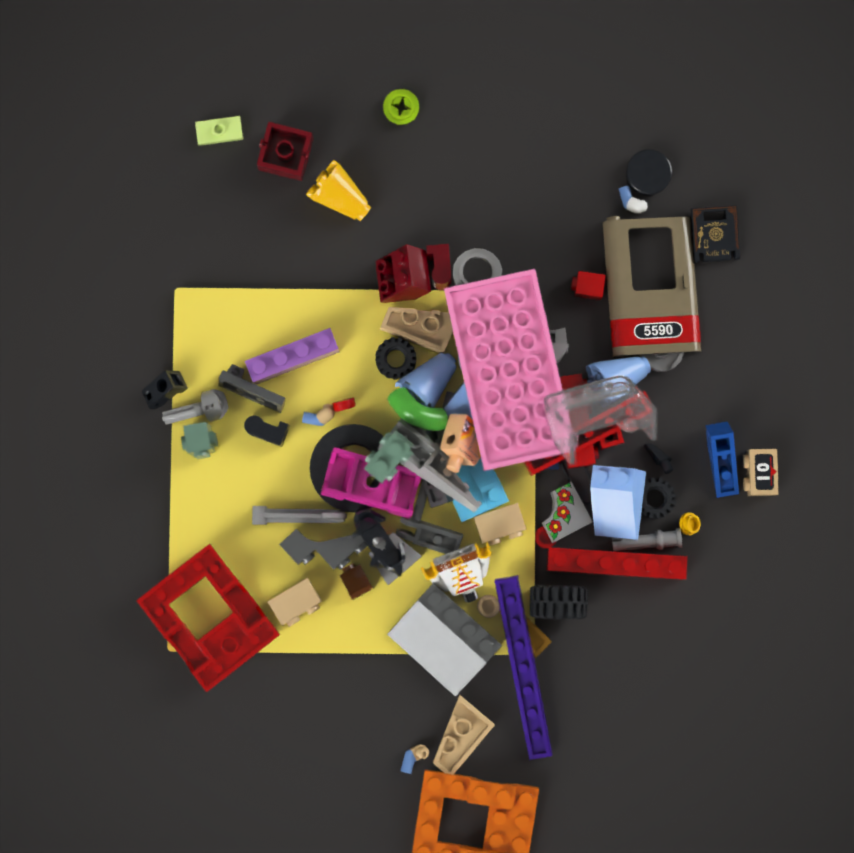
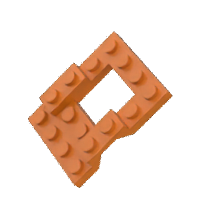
M425 769L412 853H529L539 787L515 783L501 784L488 782L471 776ZM444 797L489 806L483 848L437 841Z

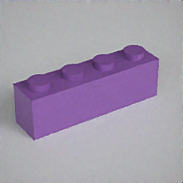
M331 328L248 359L245 361L252 382L257 385L339 353V349Z

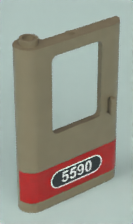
M620 216L607 217V221H604L602 224L613 358L632 357L643 354L702 352L691 218L666 217L620 220ZM670 228L675 288L635 291L632 286L629 229Z

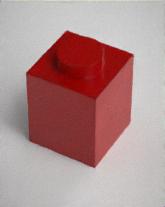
M578 271L577 277H572L571 290L575 291L574 297L601 300L606 275Z

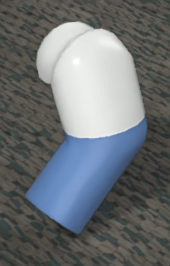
M630 186L619 188L623 207L626 210L635 214H641L647 210L646 201L632 197Z

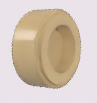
M493 595L482 596L477 603L478 612L486 618L496 616L500 610L498 599Z

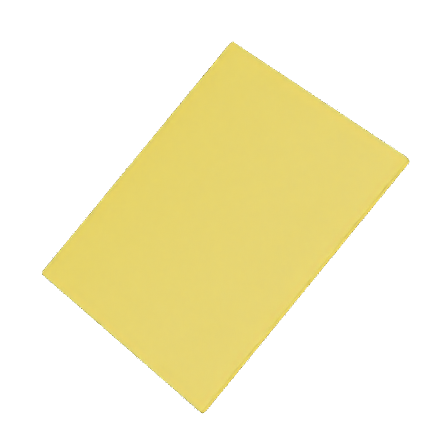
M177 288L175 290L173 371H180L188 389L172 397V409L201 402L202 392L212 389L224 392L229 409L221 419L212 422L204 414L172 423L169 575L208 544H211L280 633L279 637L258 653L408 654L387 634L433 584L425 578L421 567L424 569L430 568V562L434 563L433 559L444 555V553L413 544L412 541L401 538L418 552L421 558L403 572L401 577L396 578L390 585H387L377 567L370 566L372 558L369 555V552H371L369 547L367 546L359 554L354 552L348 557L351 561L346 566L352 563L355 566L360 564L374 589L352 600L340 577L344 572L338 567L333 570L316 550L313 552L315 557L309 563L304 565L302 562L298 565L279 544L296 529L309 540L316 542L351 535L356 530L354 523L355 512L345 511L347 519L342 523L267 522V525H253L252 507L267 506V509L339 510L325 502L313 486L310 476V459L313 450L325 434L343 425H364L378 431L383 436L391 432L401 417L398 416L389 404L388 396L391 392L400 388L399 386L395 387L399 379H389L380 373L376 365L375 354L383 341L398 337L380 330L381 324L389 307L449 312L444 290H431V292L416 300L390 303L380 302L379 290ZM331 328L339 353L257 384L286 398L285 406L281 413L219 386V377L222 371L227 372L232 364L244 369L242 379L253 383L245 364L246 360ZM454 333L451 335L444 354L449 353L455 358L457 368L434 408H442L446 392L455 393L464 382L463 373L459 368ZM408 341L416 352V365L414 369L439 354ZM393 350L387 356V362L392 367H400L405 361L404 354L399 350ZM353 397L355 399V407L335 412L333 419L323 426L302 423L304 412L316 414L323 409L325 404L332 405L334 402ZM255 415L259 416L265 423L278 427L280 421L289 424L290 427L283 446L280 447L249 435L244 428L246 419ZM207 422L211 425V430L217 435L218 446L214 447L215 452L210 453L209 458L197 459L188 454L186 450H183L181 436H185L183 426ZM357 445L342 448L343 450L368 456L371 453L365 447ZM524 462L494 469L509 501L485 512L488 513L518 503L526 526V530L522 531L523 535L510 539L508 535L500 538L501 543L490 546L491 555L489 556L490 563L487 575L482 579L483 585L475 588L478 595L475 601L466 603L462 594L453 596L450 591L444 592L502 645L494 655H509L501 611L499 610L498 614L494 617L486 618L478 612L477 603L484 595H493L498 599L495 579L518 575L525 614L535 624V618L530 616V587L535 586V475L530 476ZM373 476L366 479L368 486L374 481L375 478ZM421 478V480H420V482H419V485H418V488H417V492H416V496H415V500H414V504H413V512H414V508H415V505H416L417 497H418V494H419L420 486H421V483H422V478ZM428 498L426 499L421 517L422 521L462 533L463 538L459 549L473 543L474 546L478 544L479 548L486 546V543H481L474 517L461 522L452 501L431 508ZM372 508L373 511L386 517V520L380 522L388 536L396 533L397 529L408 530L415 534L416 528L401 523L400 516L389 514L386 510ZM206 577L170 604L198 640L233 613ZM309 578L323 601L318 604L320 609L310 615L307 612L299 616L300 621L288 627L287 623L281 625L268 601L304 579ZM167 642L168 650L171 652H177L175 648L169 642Z

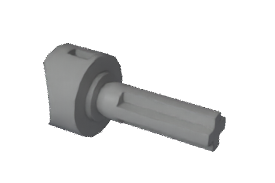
M216 389L204 391L201 394V402L163 411L162 419L166 425L204 414L210 422L219 420L229 409L227 399L222 391Z

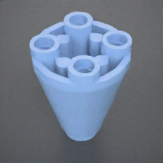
M644 356L599 361L586 366L589 379L587 380L588 391L596 395L602 408L607 407L644 379L651 372L650 364Z

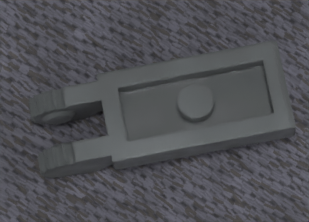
M401 517V523L416 528V531L413 534L408 530L397 529L395 534L398 537L444 554L459 549L463 538L462 533L422 520L418 521L412 517L410 519Z

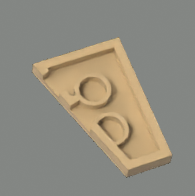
M389 307L380 327L382 331L437 353L445 352L453 333L449 312H440L439 310L421 311L411 308Z
M460 694L433 760V764L448 774H454L495 726L492 721Z

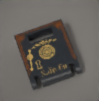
M737 205L691 208L694 263H699V253H703V262L731 260V251H734V259L740 260ZM724 211V220L704 221V212Z

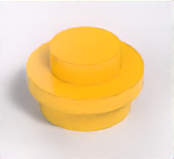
M684 513L679 522L680 530L684 535L697 533L701 526L699 517L693 513Z

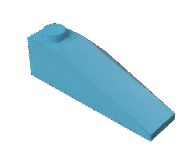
M481 458L474 466L461 465L457 475L463 483L466 482L469 485V491L476 501L480 500L482 503L474 513L453 499L452 502L461 522L490 511L509 501L494 469L484 471Z

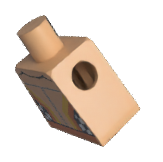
M450 414L440 445L441 450L450 457L446 468L451 472L458 473L461 465L474 466L481 458L473 419L467 414Z

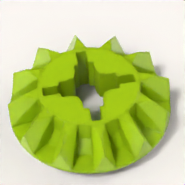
M394 90L384 100V114L389 121L396 125H407L415 120L419 112L418 99L408 90ZM404 99V105L408 109L403 110L401 116H399L398 109L395 106L400 105V102Z

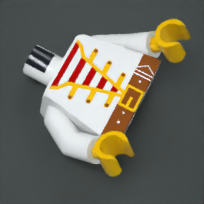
M486 542V546L483 548H479L478 544L474 546L473 543L434 558V563L430 562V568L424 569L421 567V570L426 579L430 580L444 592L450 591L453 596L462 594L466 603L473 602L478 598L475 588L483 585L482 579L487 575L490 563L489 556L491 555L489 543Z

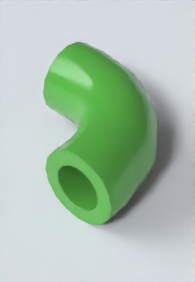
M398 388L388 396V402L394 411L410 425L432 431L444 430L448 422L446 411L441 407L433 408L420 404L413 398L407 388Z

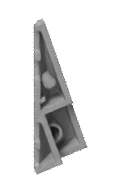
M401 418L390 434L392 435L397 430L414 445L410 449L413 452L405 464L401 461L399 463L475 513L482 503L480 500L476 501L469 491V485L466 482L463 483L457 473L451 472L446 468L449 458L441 450L439 444L432 441L426 430L410 425Z

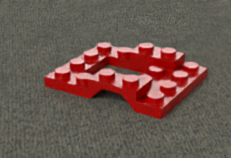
M208 544L136 600L164 638L185 661L191 673L206 692L280 636V633L267 618V615L211 544ZM206 577L233 613L198 640L170 604Z

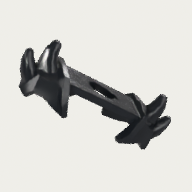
M368 507L358 509L354 516L356 530L351 534V538L361 535L374 555L370 562L371 567L385 568L401 577L403 574L402 564L406 560L404 544L398 542V548H396L380 524V522L386 520V517ZM376 537L383 538L386 542L385 549L376 548L372 543L373 539Z

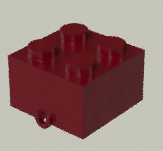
M268 121L264 139H261L259 145L261 151L257 162L258 170L303 181L314 140L313 134Z

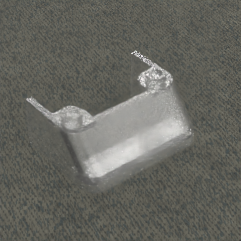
M617 375L549 394L544 398V410L554 443L570 464L575 463V447L578 445L577 435L617 424L626 432L643 429L652 441L657 439L656 407L632 380L626 376Z

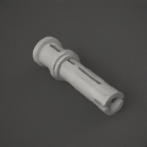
M676 528L674 531L662 532L657 530L654 534L639 535L638 540L612 537L613 552L655 547L659 550H663L664 547L673 546L682 548L680 528Z

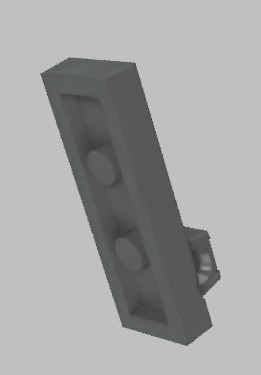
M232 364L227 372L222 371L219 377L220 387L274 411L282 412L285 406V397L242 379L244 369Z

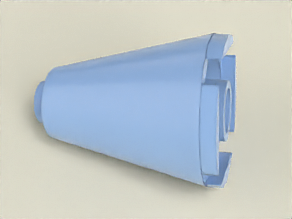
M439 353L399 379L395 387L407 388L413 398L420 404L434 408L457 368L456 360L449 353Z

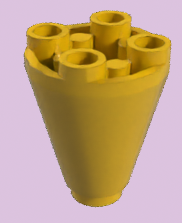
M333 160L326 168L328 172L323 170L315 180L317 182L316 185L313 184L306 195L319 204L352 219L361 221L371 207L344 168L337 161Z

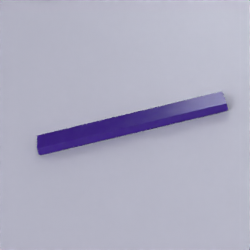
M514 575L495 579V585L529 760L550 757L553 755L519 577Z

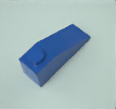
M728 422L705 425L716 497L739 494L734 433Z

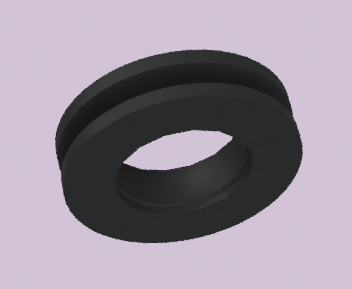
M358 424L343 425L325 434L316 444L310 459V476L317 493L321 494L329 459L334 447L342 449L345 446L357 445L365 447L370 452L374 450L377 453L379 451L377 449L380 445L379 442L384 436L370 427ZM375 478L369 487H378V480ZM320 495L332 507L346 512H356L358 509L367 507L370 509L374 508L346 499L342 501Z

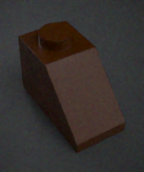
M352 563L342 569L344 573L340 577L352 600L374 589L360 564L355 566Z

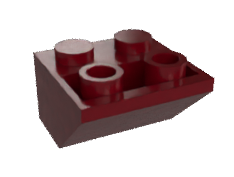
M406 244L375 261L381 303L416 300L431 292L426 250Z

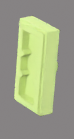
M240 116L195 122L199 146L243 140Z

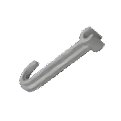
M267 506L252 507L253 525H267V522L342 523L347 519V514L343 510L267 509Z

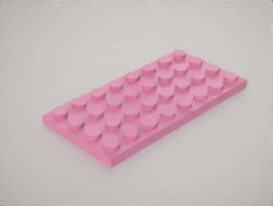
M535 269L445 288V297L484 471L576 451Z

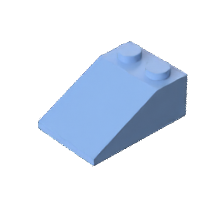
M593 465L590 490L595 536L638 540L645 471L634 468Z

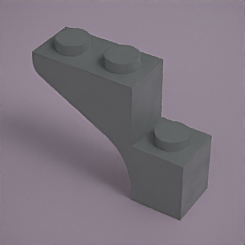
M298 529L294 530L279 544L298 565L302 562L304 565L309 563L315 557L313 552L316 550L333 570L337 567L342 570L351 561L348 558L354 552L359 554L367 547L361 535L354 538L348 535L316 542L306 538Z

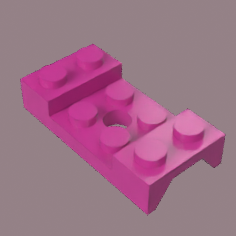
M333 448L320 495L342 501L346 499L410 519L413 514V504L417 488L421 480L420 476L404 466L397 465L395 468L398 472L390 481L385 479L383 483L379 482L378 487L370 488L366 483V479L372 475L364 469L368 464L364 460L368 456Z

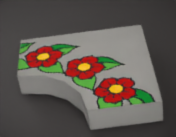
M572 482L550 493L553 501L552 511L549 517L542 522V525L552 543L593 522Z

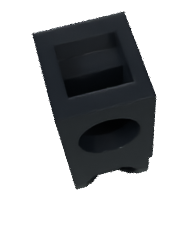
M165 370L142 390V394L149 409L152 410L162 407L167 403V400H170L177 393H183L188 387L180 371Z
M255 415L248 417L244 423V428L249 435L280 447L283 446L290 427L289 424L281 421L278 427L265 423L259 416Z

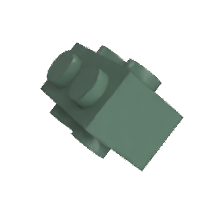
M207 422L183 426L185 436H181L183 450H186L188 454L197 459L209 458L210 453L215 452L214 447L218 446L217 435L211 430V425Z
M397 430L392 435L388 432L379 442L382 445L377 453L373 450L364 460L368 463L364 469L381 483L385 479L390 481L398 472L395 467L401 461L405 464L413 454L410 449L414 444Z

